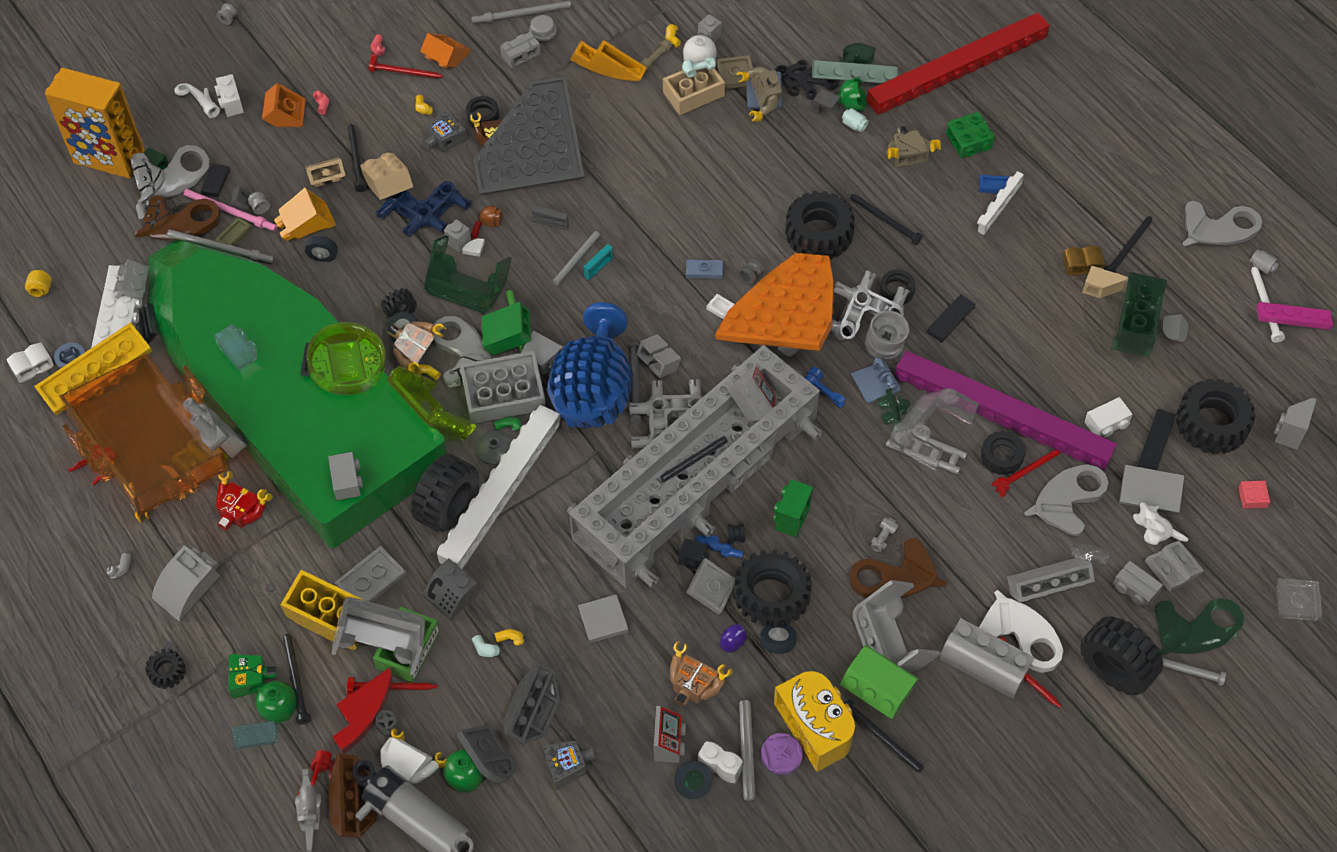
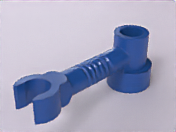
M813 366L807 372L808 375L805 379L829 397L837 407L841 408L845 404V398L819 382L824 375L818 368Z

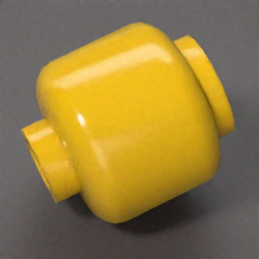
M43 270L31 271L27 276L25 289L33 297L45 296L50 290L52 278Z

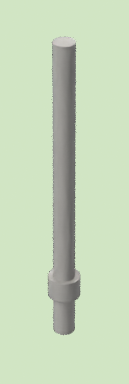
M570 1L492 14L488 12L484 13V15L471 17L472 24L479 22L490 23L492 20L571 8Z
M171 229L167 233L169 237L249 257L253 261L258 262L260 260L268 263H273L274 256L262 254L258 250L253 249L251 251Z

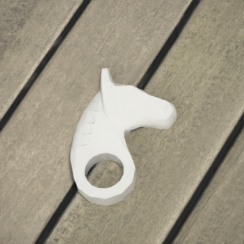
M998 590L995 591L994 594L997 600L990 607L979 628L995 637L1014 634L1020 650L1031 656V645L1038 642L1046 643L1053 649V659L1043 662L1034 658L1030 669L1041 673L1053 671L1060 664L1063 655L1062 644L1053 627L1030 607L1013 599L1006 598Z

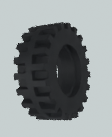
M761 550V555L756 556L753 553L750 555V561L747 559L742 561V566H738L736 571L733 597L734 600L736 599L737 609L742 608V615L744 617L750 615L751 622L762 621V626L765 627L767 623H773L774 627H778L780 622H784L785 626L789 625L792 618L797 621L800 618V613L804 614L806 612L812 588L811 574L806 572L807 566L804 563L798 564V557L795 556L791 559L788 557L789 553L785 551L783 555L777 554V550H773L772 554H767L766 550ZM775 579L785 583L790 588L791 594L783 601L768 602L755 594L754 586L762 580Z

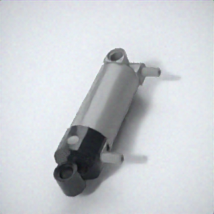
M360 760L355 763L353 767L354 780L357 785L366 787L361 797L366 803L355 815L358 820L362 821L373 809L380 816L384 815L429 852H473V842L469 838L471 831L410 784L396 770L387 765L378 772L368 760ZM362 770H367L370 772L369 775L365 777L359 776V773Z

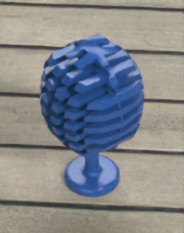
M605 302L591 304L586 308L583 315V322L586 328L596 336L577 339V341L572 340L566 343L562 348L563 351L559 350L552 365L547 392L557 413L565 419L569 427L590 428L601 427L604 423L607 425L611 424L618 418V413L622 415L629 400L634 374L624 350L616 345L614 339L611 338L621 335L626 330L628 318L621 308Z

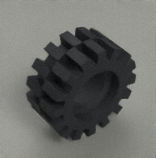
M400 288L399 291L395 289L393 293L389 292V296L385 295V300L381 301V308L388 320L394 314L399 312L411 314L417 308L416 300L411 291H408L406 288Z
M165 648L161 649V653L155 651L156 656L150 655V661H146V674L151 683L156 685V687L160 688L162 686L163 689H167V685H169L170 688H173V683L177 685L180 683L179 678L181 680L184 679L183 674H186L185 663L178 652H173L172 649H168L167 652ZM165 663L173 664V669L168 674L161 675L158 673L161 665Z

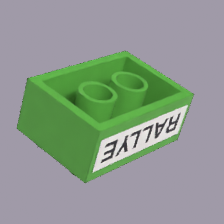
M400 606L399 610L417 614L425 620L423 649L414 675L409 674V663L403 664L397 660L395 651L379 647L373 660L376 669L381 671L390 669L392 675L413 683L440 629L437 620Z

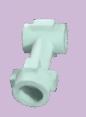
M713 57L705 58V61L695 64L691 60H686L682 64V70L687 77L695 76L696 70L704 68L712 70L716 67Z

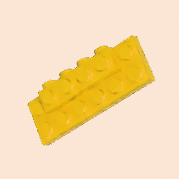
M130 322L34 387L57 416L72 405L74 408L85 406L89 398L101 395L104 392V388L108 385H116L120 381V377L125 374L130 375L134 373L138 366L137 361L152 352V349Z

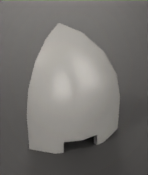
M1182 314L1164 316L1163 332L1166 337L1173 341L1184 342L1187 337L1189 323Z

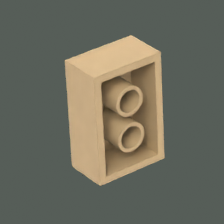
M707 68L696 70L697 73L693 77H687L682 70L663 78V93L679 116L725 96V82L715 68L712 70H707Z
M394 153L382 154L380 158L366 160L364 164L360 165L367 185L380 200L413 187L407 167Z

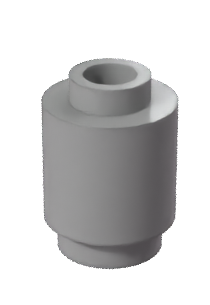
M1257 249L1250 259L1254 267H1257L1266 274L1274 273L1279 266L1277 263L1278 259L1264 250L1260 251Z

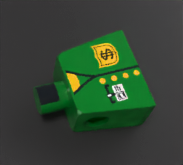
M229 654V692L233 699L257 693L266 684V679L277 678V667H266L262 656Z

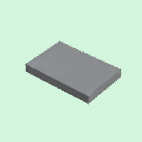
M1125 465L1119 503L1140 507V503L1144 502L1147 506L1156 507L1159 505L1157 511L1179 514L1184 475Z
M380 546L334 582L336 587L365 601L373 602L407 575V573Z

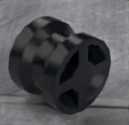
M739 523L736 526L728 524L729 544H733L735 541L745 543L744 523Z

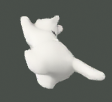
M1144 502L1140 503V514L1136 513L1133 517L1137 524L1146 528L1144 539L1147 543L1157 545L1159 542L1165 541L1170 537H1174L1179 541H1188L1186 536L1174 530L1170 522L1157 513L1159 505L1154 507L1147 506Z

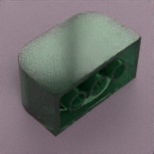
M1129 272L1119 305L1111 350L1146 358L1150 357L1156 341L1166 279Z

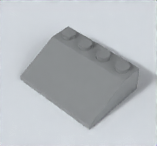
M534 351L460 365L471 424L532 413L533 410H537L539 405L546 407Z

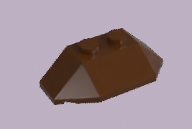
M341 753L336 757L329 780V821L340 837L361 838L376 822V812L372 809L362 821L355 817L366 803L361 799L366 787L357 785L353 776V767L361 759L356 755ZM362 770L359 773L361 777L369 775L367 770Z

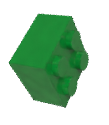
M791 479L788 486L785 485L781 493V496H783L781 502L777 501L774 508L773 522H775L776 531L795 538L798 537L811 507L812 486Z

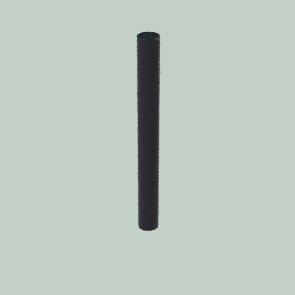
M722 436L662 474L660 476L661 480L666 482L726 444L728 442L727 438Z

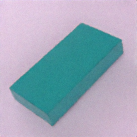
M607 244L583 266L586 279L591 280L613 259L612 246Z

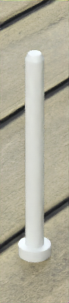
M1252 267L1251 272L1261 302L1270 303L1259 269ZM1269 322L1272 331V342L1283 341L1285 335L1279 330L1278 324Z

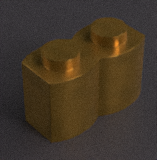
M1090 245L1085 248L1070 247L1065 249L1062 257L1066 273L1069 276L1089 274L1091 266L1103 269L1105 267V261L1099 246Z

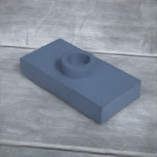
M686 260V278L722 279L723 260Z

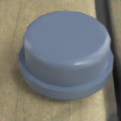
M77 343L63 344L55 351L54 361L59 368H62L85 353V350Z

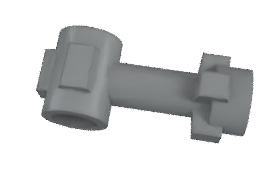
M885 517L880 525L882 531L878 538L874 537L872 539L871 548L876 552L884 550L887 545L884 543L889 533L892 535L895 533L899 524L890 517L889 519Z

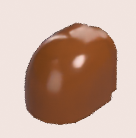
M486 206L480 212V222L484 226L500 227L503 212L497 206Z

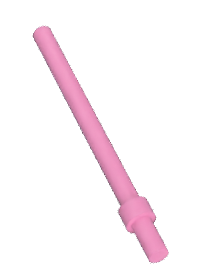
M189 189L184 191L185 196L195 200L204 198L212 200L217 204L219 210L252 222L259 228H266L274 232L278 228L276 224L268 222L266 218L261 216H253Z

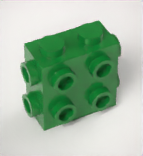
M979 112L947 122L945 134L960 158L970 157L976 153L993 148L995 134L989 129L986 119L982 118Z

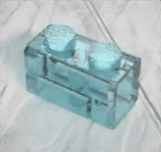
M231 324L215 334L214 338L217 345L238 370H241L248 363L250 364L257 359V347L252 340L248 342L242 328L237 329L234 324Z

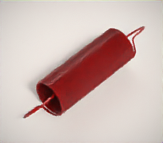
M475 221L471 233L472 239L478 238L482 225L479 221Z

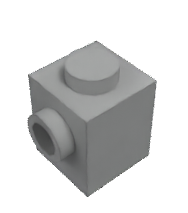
M708 14L698 23V35L707 36L713 42H716L722 36V22Z
M457 219L446 226L444 230L446 244L460 252L471 241L470 229Z

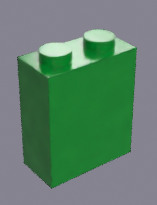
M517 302L482 316L483 348L494 356L530 342V310L521 302Z

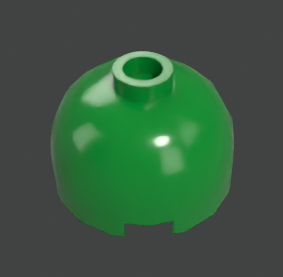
M860 77L846 80L840 88V93L837 94L840 97L839 104H843L846 110L853 108L857 112L866 111L864 107L867 106L865 90H862L859 83H862Z
M270 681L258 690L255 697V706L261 718L273 724L282 723L289 720L295 709H297L296 694L294 689L286 682Z
M465 749L454 751L447 757L444 763L446 783L459 793H469L476 790L483 779H485V776L478 770Z

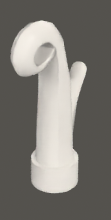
M187 83L179 84L175 87L174 92L178 96H185L190 92L203 107L208 117L215 118L220 113V108L212 102L209 96L208 88H204L203 94L199 89Z

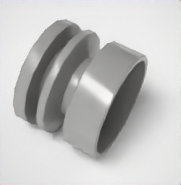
M893 311L877 313L871 320L865 338L867 351L873 357H880L884 361L897 358L903 350L910 330L906 319Z

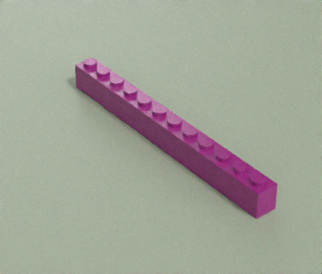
M907 350L896 367L895 377L900 381L907 382L919 390H925L935 397L945 399L953 405L963 407L971 413L983 416L989 421L1001 424L1006 429H1012L1024 437H1030L1042 445L1050 446L1060 453L1070 455L1078 461L1096 466L1103 471L1106 470L1114 454L1117 443Z

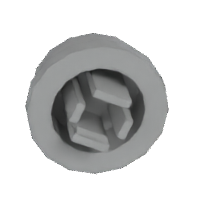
M539 15L532 19L529 32L537 41L545 42L554 38L557 27L551 17Z

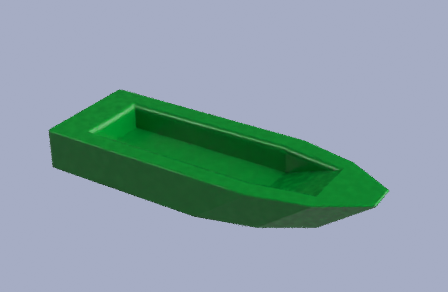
M175 240L148 257V303L153 304L157 330L172 364L219 418L248 444L245 447L246 451L328 547H337L413 494L429 465L433 464L434 460L440 458L441 455L447 454L445 440L441 433L382 369L373 383L365 379L359 346L356 341L333 345L323 341L334 335L349 333L315 297L262 264L234 253L184 240ZM306 343H325V346L328 347L335 381L330 388L323 386L315 377L301 376ZM364 381L369 384L366 388L354 392H338L333 390L337 384ZM352 452L354 459H358L360 471H357V476L362 478L363 488H360L361 496L336 500L328 456Z

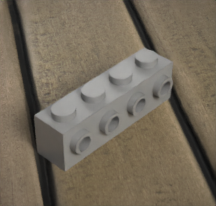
M1083 556L1007 576L1010 595L1018 602L1028 601L1033 598L1095 582L1092 563Z

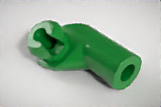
M504 417L493 422L496 431L507 426H512L514 431L522 427L521 420L516 417Z

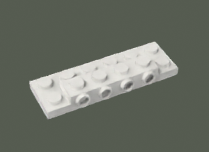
M109 265L91 348L131 322L135 327L136 323L139 322L138 311L142 307V299L138 300L124 294L120 298L115 297L117 291L114 290V287L120 277L117 275L120 266Z

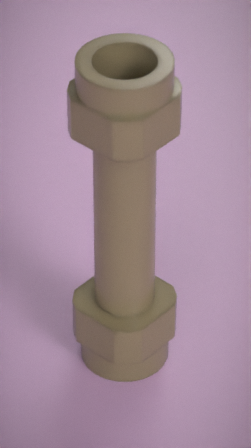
M669 40L662 41L659 44V48L648 59L644 58L641 61V64L647 67L645 72L652 68V63L663 53L666 54L670 51L672 44Z

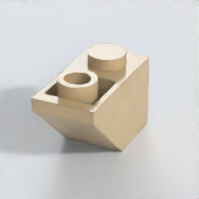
M1091 266L1082 293L1103 298L1122 291L1127 277L1100 267Z

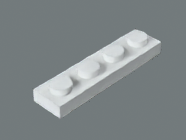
M1017 171L1014 176H1010L1006 183L1007 186L999 191L995 202L992 201L989 204L987 213L980 216L977 222L979 224V233L985 235L1022 185L1024 174Z

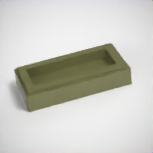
M237 217L214 241L236 246L253 227L250 223Z

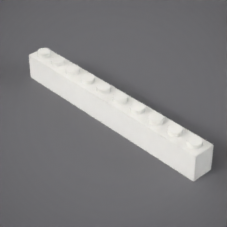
M539 405L537 410L532 411L530 420L521 427L517 439L512 440L510 449L501 456L497 468H493L488 481L481 485L479 494L470 501L466 513H462L455 529L452 528L446 542L439 546L437 555L440 564L450 559L463 569L560 426L559 413L542 405Z

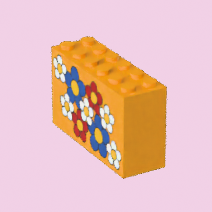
M61 68L58 74L55 75L51 85L46 89L45 96L73 163L131 179L134 174L131 158L136 153H144L145 148L121 83Z

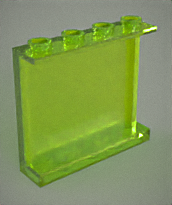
M401 366L395 368L386 379L428 426L464 441L477 427L472 421L445 410L431 395L430 392L437 385L436 382Z

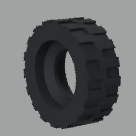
M996 431L988 435V438L984 440L981 450L982 463L992 473H997L998 475L1013 474L1016 470H1019L1023 463L1025 445H1023V441L1017 435L1011 432ZM999 445L1007 446L1012 450V457L1007 461L999 460L994 456V449Z

